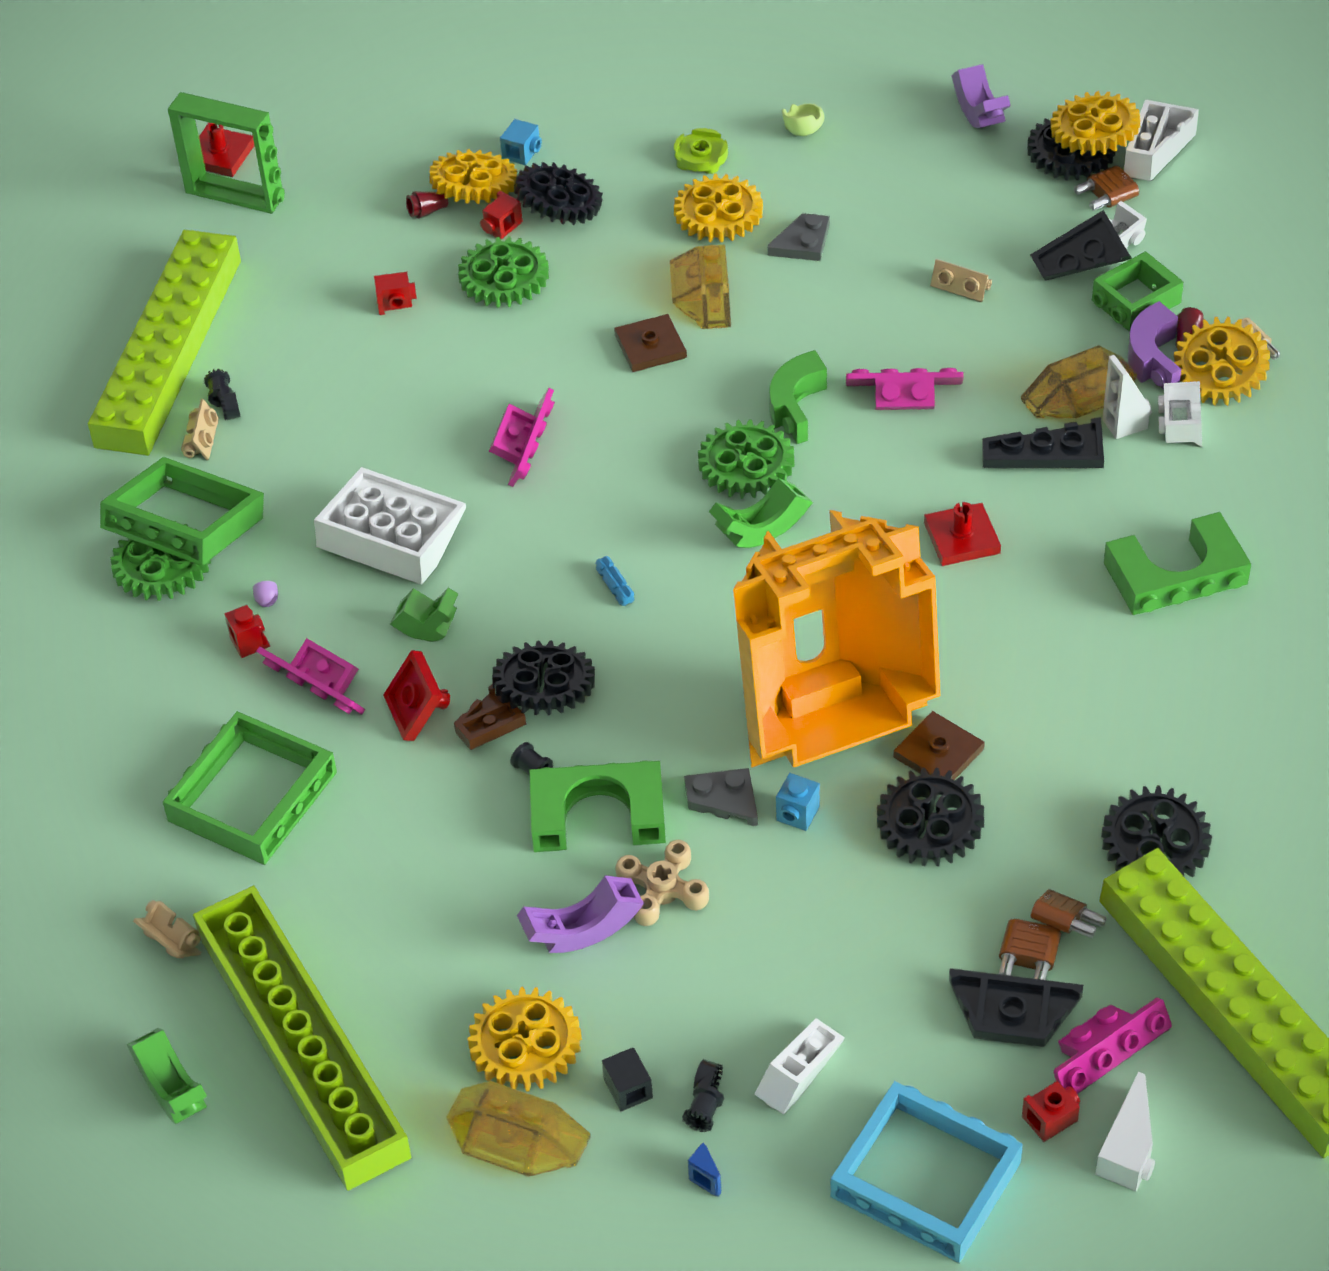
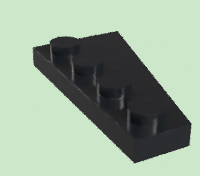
M1101 417L1092 418L1090 423L1078 425L1077 421L1065 423L1064 428L1048 430V427L1037 428L1032 434L1023 435L1021 432L983 438V468H1103L1104 450Z

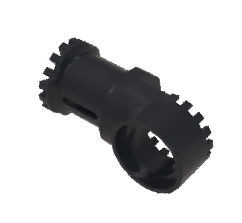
M213 369V372L209 371L205 375L206 377H204V384L209 388L208 401L210 404L222 407L225 420L241 417L236 394L228 385L230 383L228 372L220 371V369H217V371Z
M705 1059L700 1062L696 1071L693 1102L690 1109L685 1110L682 1116L683 1122H686V1125H690L691 1129L694 1126L695 1131L699 1129L700 1132L711 1131L714 1124L712 1120L717 1107L722 1106L724 1101L723 1094L715 1087V1085L719 1086L720 1084L717 1082V1079L721 1080V1077L718 1075H722L723 1071L720 1070H723V1065Z

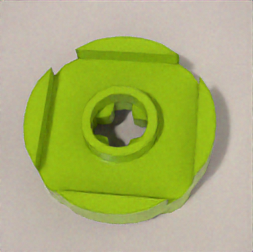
M708 128L693 129L692 134L685 137L683 133L674 143V157L677 161V167L681 170L705 172L707 174L716 173L719 170V166L728 157V142L726 139L724 141L721 138L719 132Z

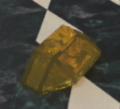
M725 245L696 246L670 260L672 303L688 317L697 321V325L702 329L731 327Z
M1098 345L1047 365L1021 395V400L1036 418H1044L1045 416L1079 418L1104 408L1109 356H1116L1133 382L1136 381L1137 374L1122 356Z
M493 1081L462 1088L446 1117L462 1154L527 1177L552 1172L565 1166L566 1168L577 1166L591 1138V1134L556 1103Z

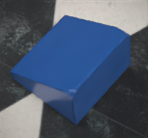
M702 1143L688 1159L689 1180L715 1197H719L721 1194L720 1173L707 1146Z

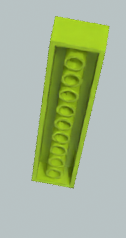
M183 229L87 423L94 448L150 455L241 262L236 236Z
M1159 848L1154 849L1104 878L1099 902L1323 1159L1329 1155V1038Z
M255 885L194 913L193 918L201 937V942L346 1190L349 1191L411 1159L409 1142L405 1131Z

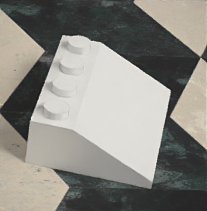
M361 467L314 519L316 546L422 585L437 567L466 509V503Z

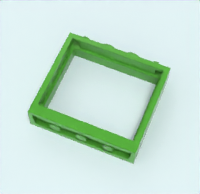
M180 92L167 109L185 193L272 214L279 203L283 202L285 191L282 188L281 169L278 166L277 147L274 144L273 126L270 122L269 112ZM195 119L252 132L262 186L207 173Z
M162 457L100 502V528L203 566L263 519L264 493ZM165 486L230 511L205 530L199 531L136 507Z
M236 711L227 724L222 725L220 732L213 741L204 747L195 763L185 770L183 777L177 785L168 791V796L163 800L167 820L172 824L265 865L336 775L337 769L334 755L331 751ZM244 741L306 768L253 836L190 808Z

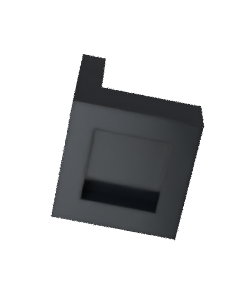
M634 1048L627 1049L602 1060L604 1081L621 1112L653 1099L651 1078Z

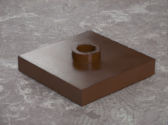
M669 314L614 328L615 337L632 372L687 358V350Z
M932 711L894 749L893 757L920 774L922 768L926 769L928 775H932L935 768H939L940 776H945L950 770L952 771V780H955L984 750L985 742Z

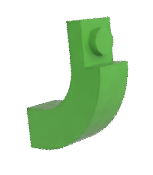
M816 350L803 353L787 361L776 371L770 384L771 422L775 425V428L783 426L785 432L788 435L791 434L797 444L808 441V420L799 407L798 402L810 394L827 389V368Z
M778 478L767 494L753 506L742 510H734L716 502L709 510V513L717 520L715 525L735 546L752 548L764 544L763 538L767 531L771 533L774 539L784 534L804 515L813 502L796 485Z
M156 1028L126 1044L147 1085L173 1123L177 1124L207 1107L204 1101L207 1095L202 1085L194 1082L189 1077L163 1029Z

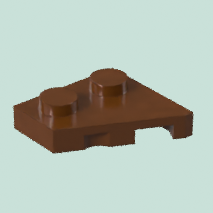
M492 684L488 687L489 694L482 701L477 699L470 706L469 711L462 714L454 722L455 733L470 750L527 725L525 714L518 707L510 709V702L501 703V696L495 695V689Z

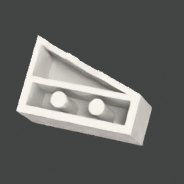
M1145 100L1139 115V133L1134 135L1133 141H1129L1126 149L1124 172L1129 177L1151 181L1196 135L1199 109Z

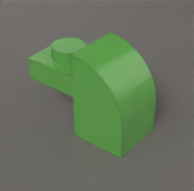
M448 587L433 601L413 588L399 603L390 625L411 638L430 642L439 641L446 636L455 616L457 607L454 606L458 593Z

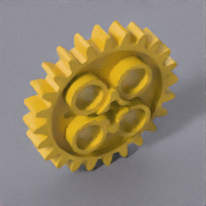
M1096 91L1094 96H1090L1088 92H1085L1083 98L1074 95V101L1066 99L1065 106L1058 105V111H1053V118L1050 119L1052 137H1055V143H1061V148L1063 149L1070 146L1071 153L1079 149L1080 155H1083L1086 151H1091V155H1095L1096 151L1099 150L1106 154V149L1109 148L1117 151V145L1126 147V140L1133 141L1134 135H1138V128H1140L1139 109H1136L1135 103H1129L1128 97L1121 99L1120 94L1111 97L1109 91L1104 96L1100 95L1099 91Z
M467 149L466 153L456 150L455 155L448 152L447 157L439 156L438 161L433 160V165L430 166L429 184H432V189H437V194L445 193L446 199L455 197V202L464 199L466 204L471 200H474L477 204H480V200L491 203V198L497 199L496 193L498 191L508 195L509 192H514L517 169H515L514 163H509V159L501 160L500 154L492 156L491 151L482 154L481 150H478L476 153H472L470 149Z
M714 174L713 179L703 175V181L701 182L693 179V186L684 184V190H678V197L674 198L676 224H681L682 231L688 230V236L697 233L698 240L706 236L709 242H712L714 238H718L720 243H723L724 237L734 241V235L737 234L740 237H744V230L752 232L753 225L758 226L759 219L762 218L763 199H761V193L756 192L755 185L748 186V180L739 182V176H735L731 180L728 178V174H725L723 178H719L717 174Z
M1227 316L1224 323H1220L1218 317H1215L1214 324L1211 325L1204 319L1203 328L1200 329L1196 325H1192L1193 335L1184 332V342H1177L1178 351L1174 352V363L1181 368L1180 382L1200 381L1202 403L1208 398H1212L1213 406H1216L1218 400L1223 399L1227 406L1229 398L1232 397L1240 403V394L1243 393L1250 398L1251 387L1259 390V380L1266 381L1267 379L1266 371L1270 369V362L1268 361L1270 359V352L1266 350L1267 341L1261 340L1260 331L1252 333V324L1243 328L1242 319H1239L1235 324H1231L1229 316ZM1218 341L1225 342L1224 344H1221V345H1216V344H1214L1215 342H1218ZM1241 356L1248 357V358L1245 359V360H1238V359H1237L1238 357H1241ZM1197 362L1206 363L1204 365H1196ZM1221 377H1228V378H1230V379H1228V380H1226V381H1220V380H1218V379L1221 378Z
M520 987L519 995L516 996L508 989L506 990V999L502 1000L499 996L494 995L493 1006L483 1003V1014H474L475 1024L469 1025L470 1037H467L471 1061H475L478 1072L484 1071L487 1081L496 1077L497 1087L499 1088L508 1081L510 1082L511 1091H515L518 1084H523L526 1092H528L531 1083L536 1082L540 1089H543L544 1079L548 1078L553 1083L557 1082V1071L567 1075V1063L575 1064V1053L581 1051L580 1040H582L578 1016H573L572 1006L564 1007L563 997L553 1001L552 991L550 990L542 997L539 996L538 987L533 989L531 995L526 994L524 987ZM544 1046H552V1047H550V1048H548V1049H543V1048H542V1047H544ZM513 1056L518 1057L516 1059H508Z

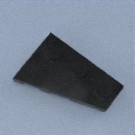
M1104 210L1030 254L1045 281L1132 259Z

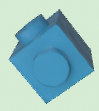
M514 119L500 137L502 159H509V161L526 165L541 148L542 139L539 137V126Z
M789 773L776 795V821L807 831L820 808V783Z

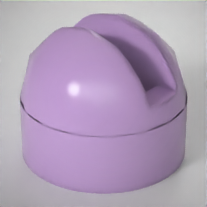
M272 581L256 583L253 586L255 601L263 607L272 606L278 599L277 584Z

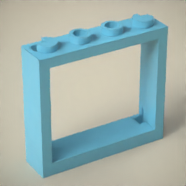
M894 1081L831 1177V1198L960 1263L1019 1167L1023 1144L1010 1134L997 1132L985 1126L981 1120L975 1117H967L953 1110L945 1102L935 1101L922 1095L918 1089L912 1086H904ZM897 1108L1000 1159L959 1228L854 1176V1173Z

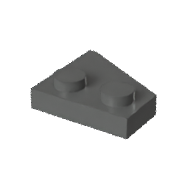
M802 213L768 244V256L821 261L830 225V216Z
M749 768L684 776L689 810L712 813L716 817L729 819L731 815L747 819V825H758Z

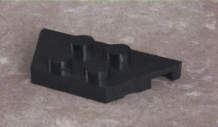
M951 968L949 971L951 987L973 1037L977 1039L1044 1047L1083 996L1084 985Z

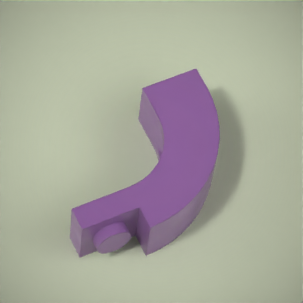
M983 64L959 69L951 75L961 109L973 127L982 128L1006 122L1003 111L1011 106L1009 97L1007 95L994 98L988 85Z
M1160 301L1144 309L1135 318L1130 330L1128 364L1134 376L1141 383L1151 378L1157 386L1164 389V383L1180 382L1181 368L1158 349L1160 346L1176 338L1178 316Z
M604 876L590 895L572 906L561 909L524 906L517 917L529 941L545 943L549 953H564L589 947L613 935L635 916L644 903L631 878Z

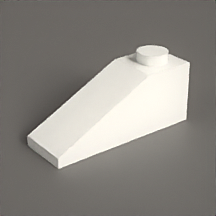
M1111 355L1108 359L1102 420L1113 436L1119 439L1148 429L1149 416L1152 410L1149 401L1144 399L1128 372L1116 356Z
M816 1018L769 1064L754 1095L765 1101L771 1108L784 1114L801 1097L842 1044L845 1037Z
M1139 1071L1098 1155L1095 1174L1134 1191H1137L1142 1179L1149 1180L1155 1165V1160L1151 1159L1153 1142L1146 1077L1144 1073Z

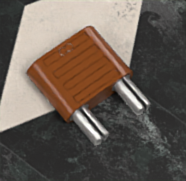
M1118 165L1091 175L1087 178L1086 182L1074 186L1076 195L1091 190L1098 197V199L1089 203V207L1093 211L1104 206L1108 208L1113 207L1120 201L1125 202L1139 195V188L1135 181Z
M1048 889L1035 902L1031 912V918L1068 934L1075 931L1089 938H1093L1095 935L1096 927L1084 923L1082 920L1099 927H1103L1106 923V916L1087 909V904L1051 889Z
M1020 919L1009 920L999 953V958L1002 960L999 974L1004 975L1008 963L1005 975L1011 976L1013 965L1035 969L1033 979H1039L1040 972L1042 971L1040 980H1046L1047 972L1052 970L1061 931L1048 925Z

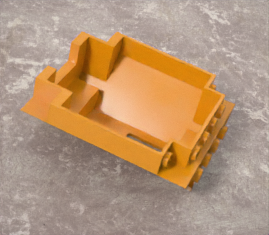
M829 510L831 533L782 549L771 533L767 531L763 538L764 544L759 552L756 551L746 567V575L742 581L737 582L733 589L751 768L783 756L787 757L794 768L912 726L911 711L927 706L928 700L940 696L935 575L920 558L919 526L906 524L905 527L897 528L887 526L886 520L861 516L860 520L842 517V512ZM821 610L824 647L815 658L801 661L797 659L793 619Z

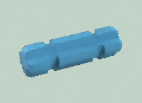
M604 556L602 559L598 558L595 562L597 565L596 570L600 576H603L602 579L612 594L616 596L615 598L622 606L632 603L634 601V592L630 586L626 585L627 582L617 567L613 566L614 563L608 556Z

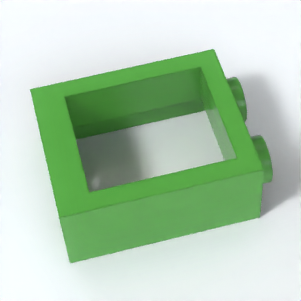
M1145 251L1093 280L1092 301L1097 307L1110 315L1116 323L1121 324L1130 331L1135 318L1154 303L1160 301L1168 309L1180 304L1184 281ZM1137 279L1153 291L1134 303H1131L1117 292L1120 288Z

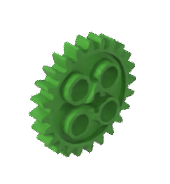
M508 236L506 241H501L499 237H496L495 243H491V241L486 239L485 246L475 244L476 251L468 249V256H462V263L458 264L459 284H461L462 291H467V297L474 296L476 303L484 299L485 306L495 302L497 308L504 302H506L508 307H511L512 301H516L521 305L522 298L532 300V293L540 294V287H546V280L549 279V266L545 252L540 253L539 246L532 248L531 241L522 244V238L512 242L511 236Z
M752 419L748 420L747 425H742L741 421L737 420L734 427L729 423H725V430L717 427L714 428L715 435L707 434L706 442L700 443L701 450H698L699 471H702V479H708L709 487L717 485L718 493L727 489L728 497L733 496L735 492H739L741 499L745 497L746 493H750L753 498H756L758 491L766 495L768 488H771L778 478L787 481V476H792V467H794L795 463L794 446H790V438H784V431L775 433V425L764 428V421H761L757 426L753 425Z
M127 538L128 541L119 540V548H113L114 556L110 557L113 578H116L117 586H123L125 593L132 590L133 597L135 598L143 593L145 600H148L152 595H156L158 601L161 600L163 594H167L170 599H173L174 592L176 591L184 595V588L186 586L195 589L194 580L203 581V573L209 572L208 564H211L210 559L201 566Z

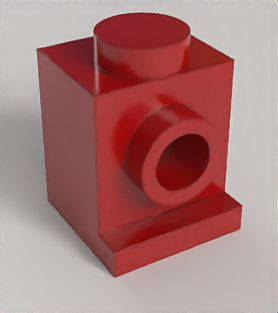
M498 191L496 193L497 199L482 210L483 219L480 221V226L486 233L499 237L502 240L520 225L523 219L521 201H517L516 198Z
M408 272L374 276L379 316L385 315V311L412 307V300L417 299L415 282L409 283Z
M248 605L224 613L229 637L241 658L256 653L259 646L264 649L270 647L269 641L263 633L265 628L259 614L253 615V611Z
M1056 1081L1032 1097L1030 1095L1024 1097L1022 1118L1041 1140L1046 1142L1078 1121L1080 1098L1072 1087L1067 1086L1063 1088Z

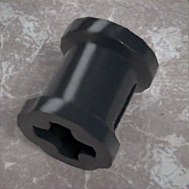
M529 742L519 745L510 759L511 766L516 769L521 768L529 776L530 769L553 768V761L549 757L543 758L534 751V746Z

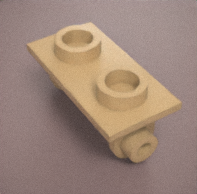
M936 259L930 286L983 302L985 290H990L992 280L988 279L989 275Z
M204 399L200 400L199 408H195L189 413L186 429L188 434L184 437L181 450L185 457L192 458L201 453L206 460H209L219 417L216 411L211 409Z
M150 901L146 906V917L133 920L135 924L144 930L143 932L147 937L163 945L169 955L179 959L201 955V951L196 948L201 940L198 930L182 918H176L174 925H172L176 913L163 902Z

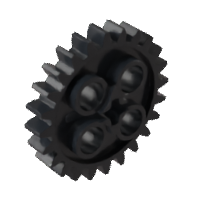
M1046 118L1043 121V125L1036 124V129L1031 130L1028 137L1027 155L1031 156L1030 162L1036 163V169L1044 168V174L1054 172V178L1060 175H1064L1065 180H1068L1070 176H1074L1076 180H1079L1080 175L1088 178L1091 176V172L1096 174L1101 169H1108V164L1113 163V158L1116 155V151L1110 148L1106 149V154L1099 150L1096 151L1095 155H1091V151H1086L1083 155H1080L1079 149L1071 153L1070 146L1064 149L1061 148V143H1055V137H1052L1051 121Z
M542 162L541 166L532 163L531 167L525 166L524 170L519 171L514 185V194L518 195L517 201H523V207H531L530 213L539 212L541 213L540 218L548 216L551 222L559 219L562 224H565V221L568 220L573 225L576 224V220L584 224L586 219L592 221L593 216L598 215L603 201L601 198L603 193L599 192L600 187L598 185H593V179H585V173L577 174L576 168L568 170L566 165H562L561 168L557 167L555 162H552L551 166H548L545 162Z
M538 640L536 641V646L532 647L525 642L524 649L514 646L512 647L513 654L504 652L503 659H497L496 666L492 668V686L495 689V695L501 696V703L510 702V709L521 706L522 713L527 712L529 709H533L534 715H538L540 710H545L547 715H551L552 709H557L560 713H564V706L575 709V701L584 703L585 696H591V689L595 688V667L592 666V660L586 659L585 652L577 653L575 646L565 649L564 642L554 646L552 640L547 645H542ZM547 662L548 668L545 669L543 692L540 693V687L543 682V668Z
M922 768L921 776H916L910 770L908 771V780L898 776L897 787L891 784L887 785V794L880 795V805H877V828H880V838L887 839L888 849L897 847L898 858L907 853L909 854V863L914 862L918 857L921 858L922 866H926L928 859H933L935 865L939 866L940 858L945 857L951 864L953 863L954 853L962 858L965 857V847L974 849L975 839H981V828H984V805H980L981 795L974 794L973 784L964 786L963 776L958 777L954 781L952 780V771L950 770L945 776H940L939 768H935L932 775H928L926 769ZM942 795L936 803V813H932L937 796ZM918 797H925L926 799L920 800V799H917V798H918ZM948 808H957V810H948ZM925 820H929L924 837L919 839L925 830ZM905 823H913L914 825L907 826V825H904V824H905ZM939 833H940V834H944V836H940V837H939V836H935V834H939Z
M1157 785L1155 793H1150L1146 786H1143L1142 795H1138L1133 789L1130 790L1129 800L1119 796L1118 806L1111 804L1109 815L1104 816L1103 825L1105 827H1102L1101 837L1104 838L1102 849L1109 850L1107 861L1117 860L1115 865V871L1117 872L1141 858L1143 854L1159 848L1163 854L1164 852L1170 858L1169 861L1183 876L1186 873L1188 876L1194 877L1196 867L1203 868L1204 860L1209 856L1210 852L1209 846L1211 845L1212 835L1208 833L1210 832L1211 824L1204 822L1205 811L1196 812L1198 804L1196 801L1186 804L1187 794L1185 793L1178 798L1174 797V788H1171L1167 794H1162L1160 785ZM1157 815H1166L1169 818L1161 819ZM1136 827L1140 831L1134 832L1128 830L1127 828ZM1181 841L1186 845L1179 846L1174 844L1173 842Z

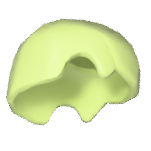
M805 103L798 106L792 104L788 113L786 109H782L786 129L796 136H808L816 132L824 122V112L816 104Z

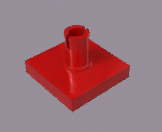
M208 123L199 135L206 172L233 177L255 146L253 135L225 130L222 125Z
M962 502V507H960V503H957L953 509L924 514L925 527L942 566L1001 554V544L982 502L972 505Z
M415 650L410 651L383 694L403 740L415 741L435 708L444 710L450 703V693L446 689H439L422 651Z

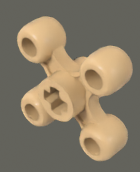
M683 840L669 842L665 848V860L656 861L649 867L642 865L640 860L633 855H625L617 861L615 866L616 877L631 878L634 885L640 884L646 889V893L640 896L644 904L634 916L638 924L642 926L655 924L660 915V905L669 904L676 898L682 900L687 908L695 911L705 908L708 904L709 890L705 882L699 879L684 881L678 876L679 871L686 869L691 862L690 847Z

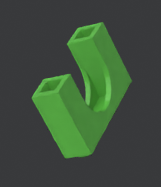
M1221 512L1191 519L1189 541L1202 562L1191 570L1175 572L1156 566L1148 559L1135 535L1106 542L1103 563L1132 615L1152 612L1162 607L1181 604L1188 600L1203 596L1207 597L1217 592L1236 589L1248 584L1251 562Z
M660 761L530 769L531 831L534 852L567 850L566 818L568 812L580 800L596 795L616 798L628 808L631 814L633 845L666 843Z

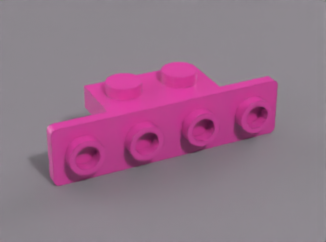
M892 368L883 369L881 373H869L867 369L852 370V373L846 374V386H875L876 410L934 409V385H962L964 374L963 372H957L955 368H942L939 372H928L925 368H914L910 372L898 373L897 369Z
M551 388L547 389L540 400L534 416L508 404L494 436L489 452L515 464L508 485L512 487L519 478L525 479L531 467V464L527 462L528 458H533L539 446V443L535 441L536 437H541L547 425V422L543 421V419L549 416L555 403L551 401L554 392Z
M307 638L291 664L260 646L256 652L265 657L262 663L276 672H279L281 668L287 670L288 674L286 677L300 686L304 682L312 685L309 691L324 700L331 696L336 699L333 705L348 714L352 710L361 715L364 713L365 709L343 695L359 670L344 659Z
M1157 997L1134 1014H1130L1110 1004L1100 1009L1095 1016L1082 1025L1074 1027L1069 1034L1058 1041L1062 1053L1071 1058L1054 1069L1053 1073L1056 1081L1063 1088L1067 1086L1072 1087L1078 1094L1172 1027V1023L1164 1000Z

